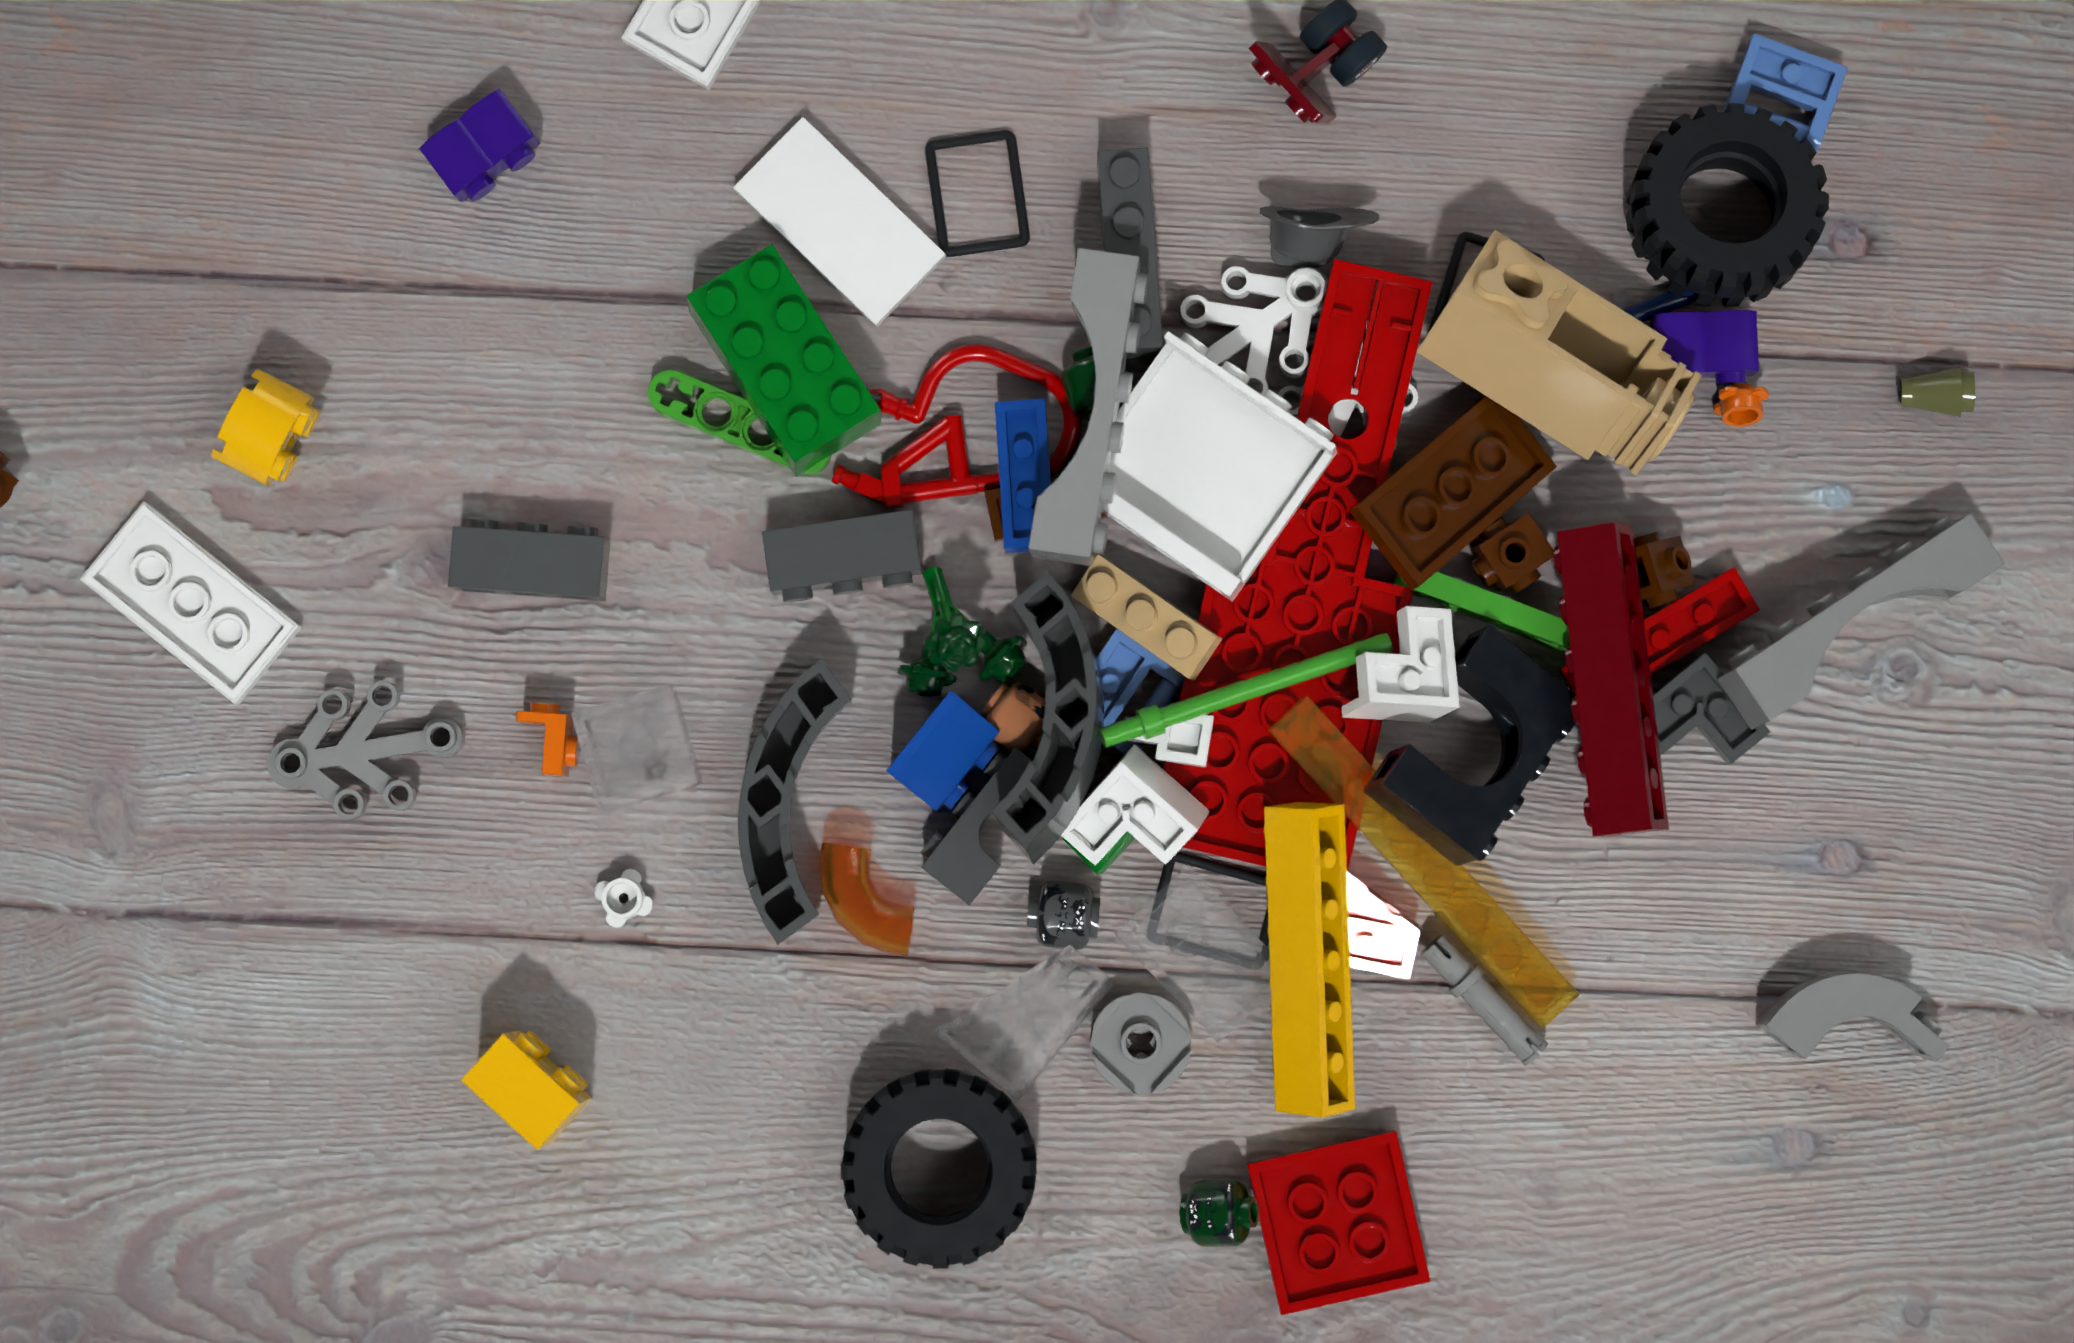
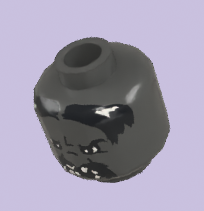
M1047 881L1041 887L1039 898L1029 897L1027 927L1037 928V940L1042 946L1083 949L1086 947L1089 938L1097 939L1100 898H1094L1091 888L1086 884Z

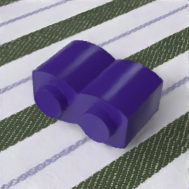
M497 89L474 104L459 119L448 124L430 137L419 149L460 202L468 198L474 202L483 198L496 186L494 179L501 172L508 168L515 172L530 163L536 156L533 150L540 144V141L503 92Z
M1754 310L1655 314L1650 320V328L1668 338L1661 350L1671 355L1670 359L1677 363H1684L1687 365L1686 369L1692 373L1698 372L1702 375L1701 378H1715L1717 386L1746 383V377L1753 376L1759 371L1757 312Z

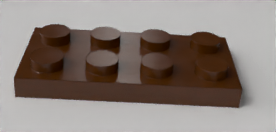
M1484 395L1355 504L1349 512L1407 586L1413 590L1420 587L1557 466L1517 415Z

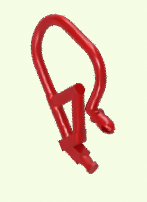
M982 344L964 345L941 355L926 371L912 404L908 402L909 398L904 397L902 399L881 388L869 390L870 394L881 397L880 402H876L881 409V413L894 416V420L900 421L902 418L911 423L919 424L925 419L941 380L950 370L967 362H985L1044 386L1058 400L1062 409L1064 423L1060 440L1054 452L1049 456L1051 477L1056 475L1066 465L1080 435L1081 417H1077L1072 413L1061 377L1042 366L993 346ZM962 415L943 417L880 465L882 480L865 473L847 470L845 466L838 464L831 481L837 485H844L858 495L885 505L886 510L904 507L903 503L973 495L1000 488L999 472L970 475ZM946 441L949 478L900 483V474Z

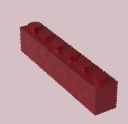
M1610 522L1557 531L1558 545L1554 548V563L1563 580L1564 595L1560 598V614L1563 622L1568 625L1570 645L1566 648V664L1570 674L1574 676L1576 696L1572 699L1571 707L1573 719L1577 726H1580L1582 746L1578 749V766L1581 774L1586 777L1588 797L1584 800L1586 823L1592 828L1593 837H1613L1669 830L1633 526Z

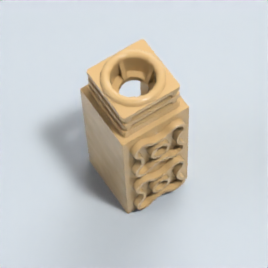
M1496 230L1491 234L1417 350V353L1586 460H1589L1592 454L1597 451L1605 457L1609 455L1614 458V463L1617 465H1625L1630 469L1629 472L1635 476L1646 462L1655 460L1668 444L1688 413L1695 398L1693 390L1702 376L1696 371L1692 373L1686 369L1687 365L1684 363L1673 361L1670 359L1671 355L1661 350L1668 338Z

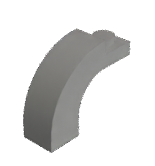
M1832 973L1806 980L1779 997L1756 1023L1759 1028L1793 1056L1803 1059L1810 1055L1833 1027L1843 1021L1857 1017H1867L1877 1021L1924 1060L1937 1062L1950 1047L1938 1036L1942 1032V1028L1920 1011H1917L1914 1016L1911 1014V1011L1923 998L1921 995L1897 981L1871 974Z

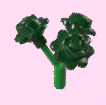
M937 566L926 569L922 575L934 614L930 634L924 639V644L922 645L920 659L910 662V666L900 665L897 673L906 676L908 691L919 696H940L944 686L953 685L957 680V677L948 672L947 669L951 672H956L963 664L968 667L974 666L979 652L984 655L982 665L985 669L979 675L982 680L988 681L994 676L1004 683L1007 679L1015 676L1026 660L1025 654L1021 649L1025 639L1021 635H1015L1010 638L997 640L988 631L983 633L982 625L979 621H970L953 605L942 569Z

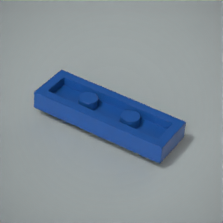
M1045 398L995 402L1005 554L1030 552L1028 548L1036 500L1038 496L1051 486Z

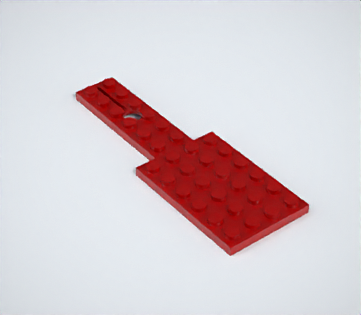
M1333 260L1296 418L1304 424L1309 418H1312L1333 433L1328 423L1330 409L1339 401L1353 400L1361 404L1367 413V427L1360 436L1353 439H1344L1334 434L1330 442L1336 445L1337 454L1233 602L1207 584L1205 585L1197 621L1223 639L1195 681L1184 677L1179 701L1383 633L1388 634L1393 647V651L1387 654H1399L1397 611L1405 606H1410L1413 590L1399 585L1364 578L1372 540L1349 510L1388 477L1432 288V281L1342 260ZM1376 282H1377V287H1376V291H1375V295H1374V300H1373V304H1372V308H1371V312H1370V317H1369V321H1368V325H1367V330H1366V334H1365V338H1364V343H1363V347H1362V351H1361V355H1360V360H1359V364H1358V368H1357V373H1356V377H1355V381H1354V386H1353V389L1358 390V394L1355 395V394H1351V389H1352V384H1353V380H1354V376H1355V371H1356V367H1357V363H1358V358H1359V354H1360V350H1361V346H1362V341H1363V337H1364V333H1365V328H1366V324H1367V320H1368V315H1369V311H1370V307H1371V303H1372V298H1373V294H1374V290H1375V285H1376ZM1356 664L1205 714L1214 716L1206 768L1164 761L1163 766L1164 771L1209 810V814L1198 831L1186 842L1183 848L1266 867L1264 807L1292 802L1345 804L1348 873L1366 796L1363 790L1369 782L1383 720L1342 717L1341 707L1359 697Z

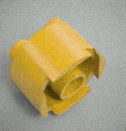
M256 369L251 377L259 380L253 391L243 386L217 436L218 439L226 442L223 451L213 449L211 457L269 486L274 480L285 482L288 479L298 459V455L292 453L291 450L299 436L306 438L310 436L317 424L321 411L313 407V396L261 369Z

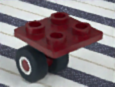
M1334 0L1320 11L1302 30L1300 40L1312 53L1319 54L1297 71L1271 43L1255 41L1249 47V50L1256 56V59L1251 63L1254 69L1270 85L1276 83L1278 86H1283L1290 94L1285 100L1286 104L1304 123L1309 120L1311 123L1330 124L1337 117L1308 85L1336 57L1337 59L1330 67V73L1342 86L1346 87L1365 74L1387 50L1386 43L1375 31H1368L1361 37L1353 31L1350 25L1356 19L1357 11L1347 0Z

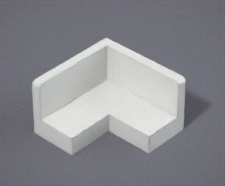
M1405 606L1398 610L1397 623L1400 654L1365 652L1356 657L1359 697L1341 707L1342 717L1429 723L1459 708L1451 609Z
M1134 744L1084 798L1071 823L1061 836L1090 862L1096 865L1128 831L1166 865L1198 831L1209 814V810Z

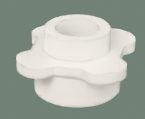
M627 869L623 871L620 878L614 879L611 882L600 881L595 887V897L602 901V905L607 912L606 922L612 927H623L627 919L636 915L647 916L653 909V900L645 896L641 887L642 876L636 870ZM623 893L629 897L626 903H621L619 900V896Z

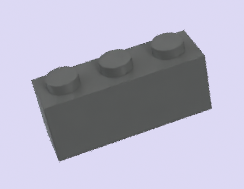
M912 510L762 531L770 592L774 596L782 595L783 602L809 600L813 598L812 590L831 587L833 595L857 593L863 591L862 583L882 580L883 588L913 584L912 576L922 574L915 519Z
M468 519L467 527L453 526L448 587L455 591L606 602L610 541L605 537L598 536V528L568 526L567 534L548 533V525L518 522L517 531L497 529L498 521L487 519Z

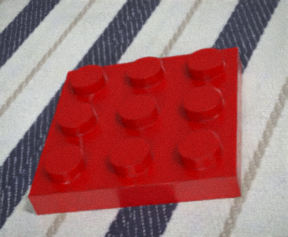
M1395 1130L1246 1163L1253 1196L1258 1203L1259 1223L1281 1315L1431 1282L1399 1140Z

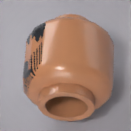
M1023 681L1016 682L1011 687L1004 682L980 714L1000 731L994 741L1009 753L1015 747L1024 754L1030 748H1033L1036 752L1038 751L1043 735L1045 697Z

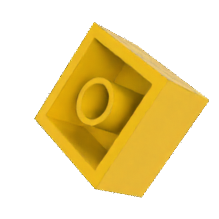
M516 1030L502 1034L461 1081L536 1150H539L551 1144L590 1102L592 1097L584 1091L589 1085L588 1082L576 1070L567 1064L564 1068L558 1067L547 1057L552 1050L539 1036L530 1030L526 1034Z

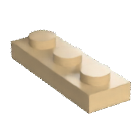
M1100 554L1096 556L1093 566L1088 568L1071 594L1074 599L1182 675L1194 681L1223 639Z

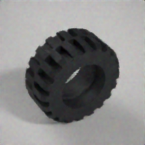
M1728 103L1725 111L1718 113L1717 107L1712 104L1699 107L1694 118H1691L1686 113L1672 121L1668 131L1661 130L1651 142L1648 151L1643 155L1628 191L1626 202L1630 205V208L1626 214L1627 231L1635 232V238L1631 245L1637 258L1647 256L1650 262L1646 271L1655 281L1662 275L1670 280L1671 284L1668 291L1681 297L1685 289L1696 293L1695 303L1710 306L1714 298H1722L1724 307L1739 306L1744 297L1749 296L1752 302H1756L1768 297L1774 287L1781 289L1792 279L1796 271L1802 267L1819 240L1826 224L1822 218L1829 209V194L1821 191L1826 183L1827 177L1822 165L1813 166L1811 163L1817 152L1808 140L1800 144L1794 138L1798 129L1785 120L1779 126L1769 120L1773 112L1759 107L1755 115L1744 113V104ZM1708 169H1727L1746 176L1761 189L1769 203L1771 224L1762 237L1745 243H1726L1708 237L1692 224L1684 211L1680 196L1684 182L1691 175Z
M948 1068L945 1070H920L904 1077L901 1076L888 1083L860 1110L854 1119L843 1146V1160L840 1165L841 1180H843L845 1188L844 1198L848 1210L851 1209L857 1219V1226L864 1235L868 1234L878 1243L876 1247L888 1255L890 1253L903 1258L904 1263L917 1267L918 1264L933 1265V1269H945L949 1265L963 1263L964 1266L978 1261L980 1256L989 1251L991 1253L1004 1244V1240L1012 1232H1015L1023 1221L1035 1190L1037 1175L1036 1151L1029 1126L1022 1112H1019L1012 1103V1100L1002 1090L1000 1091L995 1088L988 1080L977 1075L973 1076L963 1073L961 1070ZM947 1119L964 1125L977 1136L986 1152L988 1174L983 1190L972 1204L954 1214L935 1216L916 1210L901 1197L893 1182L891 1162L898 1141L913 1126L927 1120Z

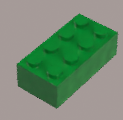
M773 244L686 295L690 315L753 409L758 420L795 477L881 425V409Z

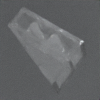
M1068 945L1016 978V981L991 997L981 1000L974 1005L975 1007L953 1021L943 1024L934 1032L1009 1096L1020 1100L1116 982L1073 946Z

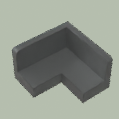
M1706 653L1693 657L1652 691L1660 756L1697 727L1729 765L1734 763L1771 731L1765 724L1753 730L1749 728L1717 680L1724 674Z

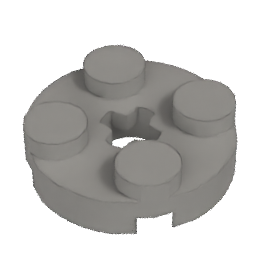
M1135 992L1119 996L1101 1010L1093 1024L1090 1047L1095 1066L1108 1083L1124 1092L1145 1094L1169 1087L1182 1075L1189 1062L1191 1037L1184 1015L1173 1003L1159 995ZM1146 1029L1151 1031L1154 1035L1150 1040V1044L1154 1048L1153 1052L1148 1056L1143 1052H1139L1136 1056L1131 1055L1128 1052L1132 1044L1128 1038L1130 1032L1135 1030L1137 1033L1142 1034Z

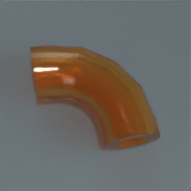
M822 842L820 851L821 891L836 922L863 945L892 955L908 957L915 907L888 901L876 891L870 878L872 849Z

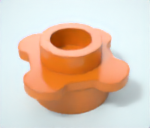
M1737 383L1723 388L1719 391L1720 402L1713 406L1714 413L1722 416L1723 422L1729 426L1744 427L1753 425L1763 417L1762 401L1769 397L1768 389L1754 387L1748 383Z

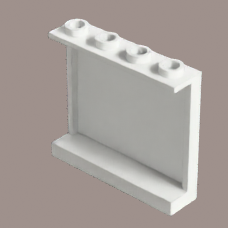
M1168 331L1164 336L1166 344L1130 393L1129 402L1123 403L1118 410L1116 422L1125 424L1123 443L1120 453L1111 452L1108 472L1116 473L1115 492L1112 503L1103 502L1102 512L1233 602L1337 454L1336 445L1330 442L1334 434L1312 418H1309L1304 424L1288 412L1292 405L1273 391L1267 389L1264 395L1255 391L1247 385L1250 377L1232 363L1225 361L1222 367L1211 361L1205 356L1209 349L1191 335L1184 332L1179 339Z

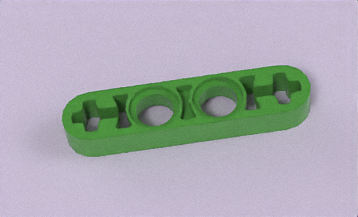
M675 370L661 371L650 381L647 391L649 401L656 412L662 416L791 470L785 459L776 454L779 450L774 443L768 446H757L749 439L750 427L758 418L746 399ZM673 381L679 382V391L684 396L692 399L695 397L696 389L703 391L695 402L693 417L685 416L690 408L687 404L673 400L669 407L664 406V398L658 392L660 387L669 388ZM722 400L731 407V417L723 426L713 427L704 421V408L711 401ZM832 455L809 468L801 475L813 476L820 474L830 464Z
M1397 573L1393 584L1409 588ZM1434 573L1420 587L1413 589V596L1557 650L1566 652L1567 646L1570 645L1568 625L1563 622L1562 618L1443 573Z

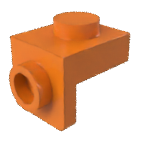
M530 703V712L516 711V722L545 725L542 774L569 777L570 766L577 767L580 751L579 736H572L573 717L567 714H560L561 705L550 703Z

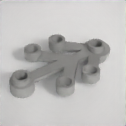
M377 681L369 687L367 704L336 746L317 749L334 721L345 718L351 708L350 699L345 693L330 689L319 696L317 701L318 711L299 738L282 740L272 748L268 756L267 768L271 778L278 785L290 789L308 786L332 803L336 814L343 819L354 820L361 817L367 808L366 798L357 790L344 789L320 769L342 766L383 795L384 802L389 808L405 811L410 809L416 801L417 794L413 785L406 781L394 779L370 762V760L428 751L436 757L450 758L462 750L465 743V733L462 726L455 720L438 717L429 721L422 731L367 740L386 712L395 709L400 702L399 689L393 683ZM382 687H388L392 692V699L387 705L380 706L375 699L376 692ZM338 696L342 701V708L337 714L331 715L326 710V702L330 697ZM439 728H446L450 733V740L445 746L438 747L433 741L434 732ZM290 754H296L300 759V767L294 773H289L284 767V761ZM398 786H403L408 791V799L402 805H396L391 797L393 790ZM348 795H354L358 800V808L352 814H347L342 808V801Z

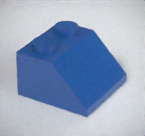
M950 691L886 771L936 812L943 805L952 810L970 787L963 780L976 765L983 771L1001 749V746L994 741L1000 731L959 696Z

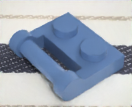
M1753 34L1749 39L1733 87L1722 112L1725 111L1728 103L1744 104V113L1755 115L1758 107L1745 102L1749 90L1812 112L1813 115L1809 125L1774 112L1769 120L1779 126L1787 120L1798 129L1794 138L1800 144L1808 140L1817 152L1848 67Z
M1118 629L1115 630L1096 658L1104 697V726L1115 723L1150 670L1159 675L1162 680L1143 708L1154 704L1158 708L1167 706L1178 690L1182 689L1184 675ZM1124 741L1111 746L1122 755L1134 744L1144 752V749L1141 748L1143 743Z

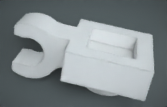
M1202 715L1166 727V733L1146 740L1142 735L1127 741L1156 744V760L1206 768L1214 716Z

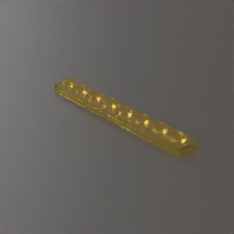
M1303 696L1267 730L1334 804H1345V816L1538 1027L1544 1029L1580 995L1462 865L1455 866L1363 792L1376 771L1308 696Z

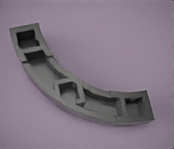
M1049 571L1010 603L1019 625L1037 648L1044 668L1046 695L1042 726L1043 735L1033 762L1029 763L1009 794L991 811L1000 828L1033 865L1055 844L1083 803L1093 780L1101 752L1102 740L1099 728L1104 727L1102 681L1094 651L1075 607L1064 589Z
M822 658L797 679L781 697L767 718L752 748L740 791L738 835L743 870L752 900L764 925L777 945L819 915L800 880L794 861L790 833L791 804L799 772L810 748L833 718L852 703V699Z

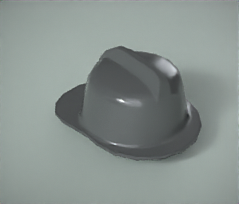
M1270 206L1260 208V214L1271 219L1270 255L1272 261L1279 265L1298 268H1318L1331 262L1340 253L1350 227L1365 226L1379 221L1378 213L1357 208L1304 210Z

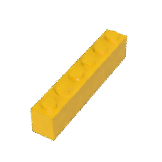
M1292 802L1264 807L1275 1112L1324 1118L1355 1110L1345 804Z

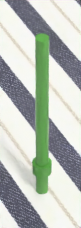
M1383 633L1161 708L1154 704L1136 710V716L1099 728L1100 737L1105 748L1142 735L1146 740L1166 733V727L1356 664V657L1365 652L1390 653L1393 651L1392 643L1388 634Z

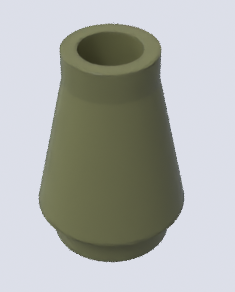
M1961 367L1915 377H1901V408L1911 407L1961 417V412L1974 411V372H1962Z

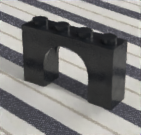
M1490 625L1468 635L1455 654L1458 686L1489 711L1500 732L1501 757L1493 776L1483 786L1466 785L1450 777L1411 744H1407L1389 751L1363 790L1365 794L1455 866L1475 860L1482 861L1493 850L1498 841V837L1494 835L1503 820L1508 821L1522 806L1524 797L1520 794L1528 782L1536 780L1549 765L1550 757L1547 754L1555 741L1560 742L1575 725L1571 705L1572 699L1576 695Z

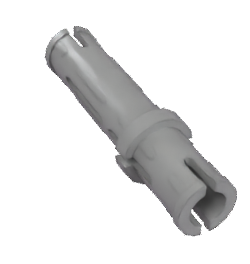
M1444 933L1438 935L1429 943L1431 947H1425L1420 956L1426 959L1451 986L1448 991L1455 998L1461 996L1518 1056L1524 1066L1530 1064L1539 1056L1537 1051L1543 1052L1549 1043L1543 1040L1482 976L1485 970L1478 963L1472 965L1447 939Z

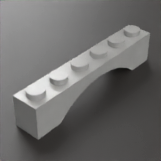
M1078 248L1070 300L1075 314L1087 333L1093 350L1096 371L1094 406L1087 432L1074 458L1058 479L1037 497L1028 548L1034 558L1093 566L1095 553L1104 554L1108 523L1100 522L1103 502L1112 503L1116 485V473L1108 472L1111 452H1121L1125 426L1122 422H1116L1119 403L1129 402L1133 373L1125 372L1127 354L1137 353L1141 323L1133 322L1136 303L1145 304L1149 274L1141 273L1139 256Z
M1970 513L1955 523L1949 515L1923 531L1928 540L1915 548L1912 542L1908 541L1886 555L1884 558L1889 566L1877 574L1872 566L1848 580L1846 585L1850 592L1839 599L1831 592L1806 609L1811 617L1800 625H1797L1795 620L1791 618L1767 634L1772 643L1759 652L1754 644L1727 660L1732 669L1717 680L1749 728L1753 730L1771 721L1810 695L1816 670L1829 644L1844 625L1863 609L1878 603L1902 598L1924 597L1948 600L2003 566L2005 562L1973 515Z

